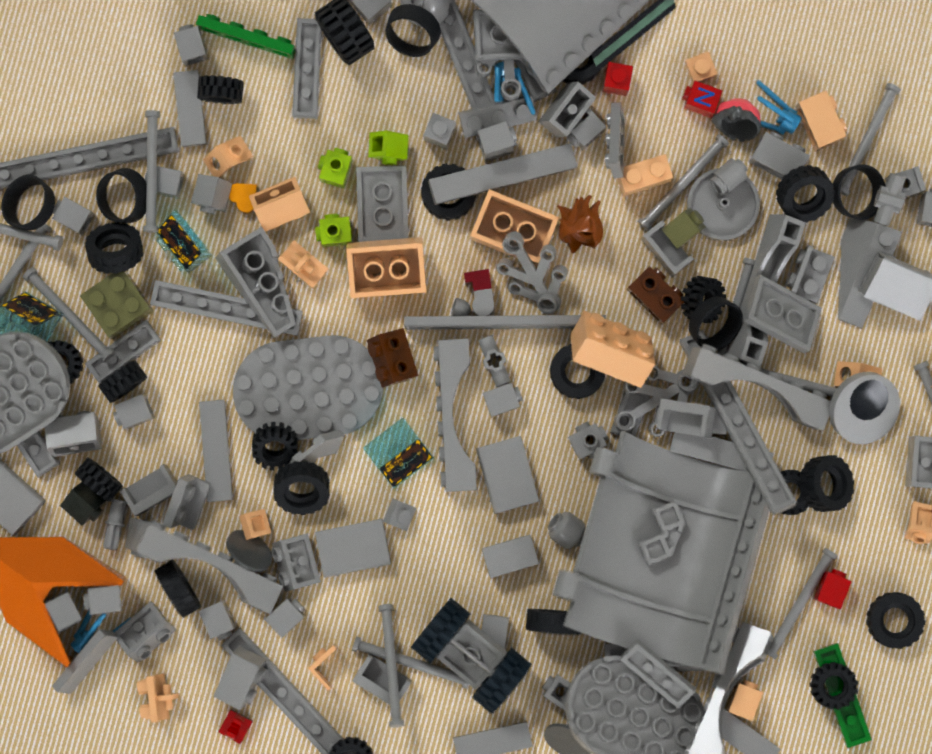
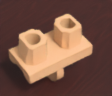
M295 240L278 258L281 263L311 288H314L329 270Z
M165 673L147 676L146 679L138 681L137 691L139 695L148 694L149 703L140 706V717L151 719V723L170 719L169 710L173 709L172 700L178 699L179 693H171V685L166 684Z

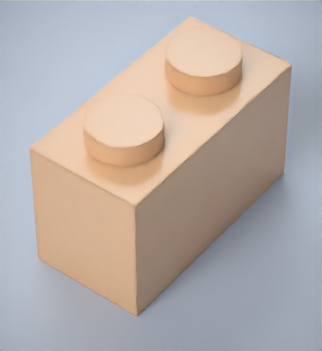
M827 91L802 100L795 106L798 115L802 117V124L815 152L842 141L846 137V124L842 118H838L835 111L837 109L836 101L832 95H828Z
M664 154L625 166L624 177L617 178L624 197L670 183L673 175L667 156Z
M296 177L249 196L253 209L265 232L310 213Z

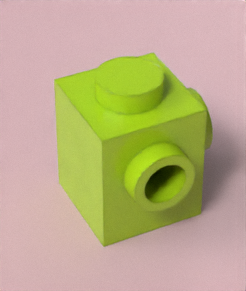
M387 130L370 132L368 157L382 160L384 165H397V161L407 160L409 135Z
M334 148V151L327 149L326 156L321 155L318 169L321 170L320 182L345 188L353 162L352 156H348V151L340 148Z
M339 214L324 215L325 219L319 220L320 226L315 227L317 242L321 241L323 247L342 246L353 242L349 216L340 217Z

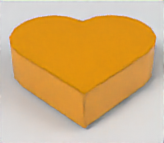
M236 183L232 185L229 199L237 204L238 209L242 213L247 214L254 211L249 196L257 193V184Z

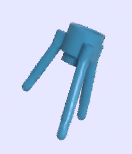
M499 62L494 66L495 102L504 101L501 95V86L505 81L503 62ZM514 68L515 79L521 84V92L530 113L535 114L533 103L521 77L520 68Z
M757 80L756 84L783 108L781 110L768 100L758 96V101L779 115L776 119V123L779 126L761 121V126L777 131L782 135L786 131L792 134L802 117L796 114V110L789 107L760 80Z
M90 609L88 610L78 631L73 636L75 638L74 641L71 643V647L77 653L94 636L93 633L106 617V613H102L88 631L85 628L92 616L90 615ZM131 617L128 618L125 622L121 623L112 631L115 633L121 626H123L128 620H130Z

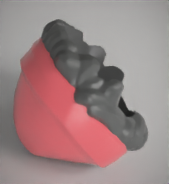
M734 98L719 104L712 118L715 127L732 141L737 138L740 142L750 141L758 136L762 128L759 110L747 99Z

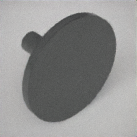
M243 530L233 531L228 536L226 546L229 554L235 560V564L254 572L265 571L271 565V551L261 538L256 537L246 540Z
M554 723L546 728L544 738L548 745L559 754H591L575 739L569 725Z

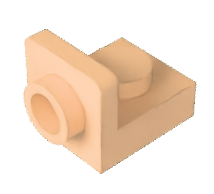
M913 501L910 510L909 526L904 536L905 539L912 540V542L917 544H928L931 541L932 505Z

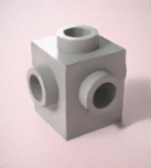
M588 421L575 428L577 433L567 437L579 460L588 455L590 459H593L596 447L603 448L607 446L605 441L609 439L603 426L597 427L596 423L590 426ZM587 436L593 438L592 445L586 443L585 439Z

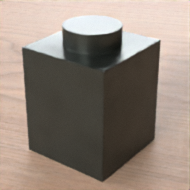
M82 481L69 492L60 504V507L83 526L89 520L94 522L102 514L103 510L101 507L106 500L97 495Z

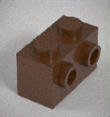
M649 266L626 290L662 325L684 303V301H681V296H684V294L675 285L670 287L664 281L666 276L658 268L652 269Z
M404 328L378 334L367 340L368 352L373 359L376 377L380 381L382 388L419 376Z

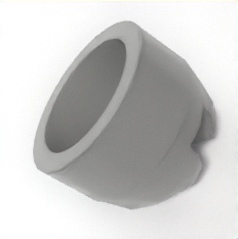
M455 298L451 316H468L470 313L469 303L463 299Z

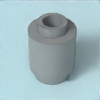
M731 158L712 174L713 177L709 181L719 194L730 193L747 178V167L741 160L737 159L735 161Z

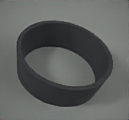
M404 4L397 6L391 11L385 34L389 44L399 53L410 57H421L428 54L438 42L441 29L437 19L429 11L417 5ZM407 19L420 24L428 32L431 44L415 46L403 41L394 32L391 23L396 20Z
M864 164L842 170L833 181V188L835 189L833 204L841 214L857 220H866L875 216L878 207L874 206L875 197L880 185L885 186L883 177L875 168ZM851 170H859L871 182L872 198L864 211L851 215L844 208L841 201V184Z
M129 168L118 169L106 174L100 180L96 191V200L101 213L113 222L134 223L140 220L146 214L145 179L137 171ZM115 174L125 177L132 184L135 191L136 201L134 209L124 219H120L112 212L107 201V186Z
M23 175L15 179L6 189L1 204L2 215L5 221L13 227L36 230L50 219L55 207V196L52 189L37 176ZM42 185L44 189V203L39 214L29 223L20 224L16 215L19 198L28 188Z
M711 297L703 301L693 312L689 321V333L700 347L705 344L716 348L717 351L729 345L738 335L743 322L742 311L738 305L723 297ZM727 305L728 317L721 330L712 337L699 339V330L707 315L714 309Z

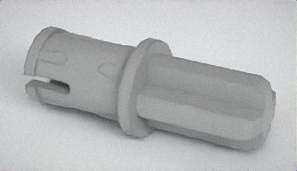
M111 500L108 521H105V524H107L103 548L118 549L122 527H125L123 520L127 505L126 501Z

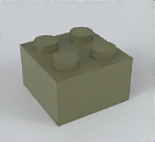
M127 271L110 274L80 295L101 328L111 339L116 338L154 312Z

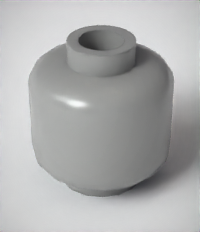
M570 512L554 515L548 524L550 538L565 549L581 545L586 527L585 523Z

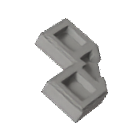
M341 430L320 434L312 440L314 445L304 453L301 451L296 453L290 463L294 461L315 463L317 458L336 454L345 435Z
M676 500L652 509L661 534L638 543L647 566L668 559L674 554L677 542L686 524Z

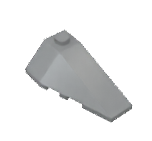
M849 218L840 245L841 264L838 320L859 328L863 327L874 301L864 298L862 294L858 293V290L878 252L889 256L894 255L902 233L901 231L880 223Z
M260 227L221 251L216 256V260L238 292L275 338L296 325L289 296L284 286L282 271H280L276 248L264 229Z

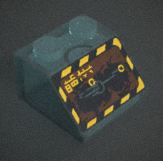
M177 210L168 216L160 225L158 232H156L159 236L156 241L165 252L169 249L175 256L171 260L180 272L185 269L186 272L191 273L213 256Z
M25 291L0 305V334L6 332H25L47 342L64 313Z
M401 418L363 447L364 451L393 488H396L434 459L404 418Z

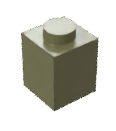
M689 208L666 225L662 231L678 249L705 229L706 226L703 224L704 219L701 214Z

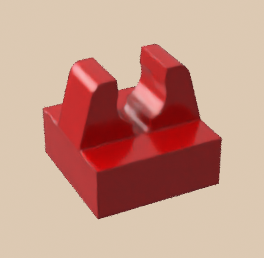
M230 709L219 733L241 744L253 720Z

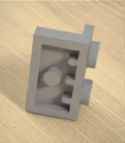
M808 245L804 250L800 249L795 263L799 264L796 273H791L787 286L790 287L789 290L817 304L835 257L813 249L814 246Z
M190 474L180 477L162 524L170 529L178 525L190 530L195 529L211 484Z
M308 533L272 543V557L279 569L278 580L280 585L284 587L285 592L321 582Z
M150 601L121 626L115 634L118 636L117 642L125 653L136 662H140L148 658L152 651L161 643L168 641L171 634L176 631V628L166 620L158 607Z

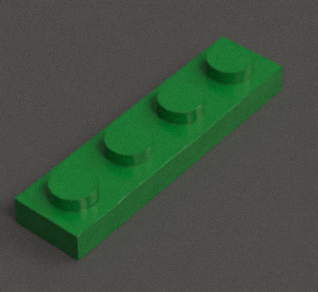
M207 14L206 17L198 16L196 26L201 31L290 59L294 58L295 46L287 38L280 36L277 39L267 37L268 33L262 30L254 29L253 32L244 29L245 26L233 21H230V24L220 22L221 18L211 14Z
M838 643L813 651L818 667L830 662L846 666ZM831 676L825 681L824 685L829 695L835 696L842 692L843 681L840 677ZM856 694L854 696L856 699L851 701L848 707H842L839 710L833 709L847 748L872 740Z

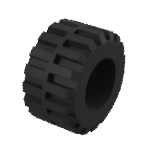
M332 0L315 12V19L336 53L346 64L351 65L375 49L374 41L369 31L347 0Z

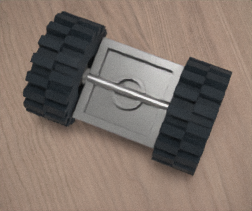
M450 598L412 644L411 648L430 664L437 657L476 690L472 698L493 714L519 685L532 664L513 648L507 652L468 619L471 614Z

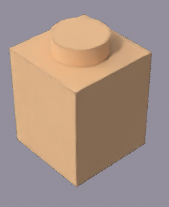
M745 679L743 684L738 682L733 688L726 710L753 721L763 694L762 691L757 689L758 684Z

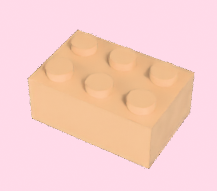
M489 189L471 232L470 240L517 258L516 255L507 253L503 249L502 243L508 233L513 231L519 232L524 238L523 247L532 263L538 266L542 247L549 245L559 217Z
M422 237L347 243L346 252L351 298L426 293Z
M584 310L571 332L572 359L574 362L640 388L655 366L652 337L643 331H634L620 322L614 323L604 319L598 313H590Z

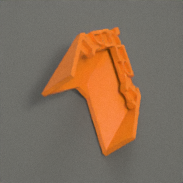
M0 537V608L6 622L64 666L68 667L73 657L66 653L51 616L45 607L44 599L52 587L121 586L127 577L65 537Z

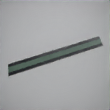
M657 0L591 55L597 70L602 69L608 62L613 60L676 8L674 0Z

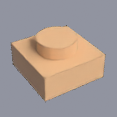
M709 51L685 60L692 83L694 80L702 82L717 76V71Z
M265 509L239 516L246 540L272 533Z

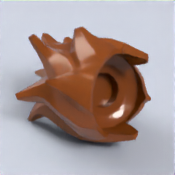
M588 195L585 199L583 197H580V199L576 198L572 209L557 205L562 216L559 219V236L561 241L568 244L572 254L581 245L595 249L603 237V226L598 215V207L601 201H596L589 208L591 195Z

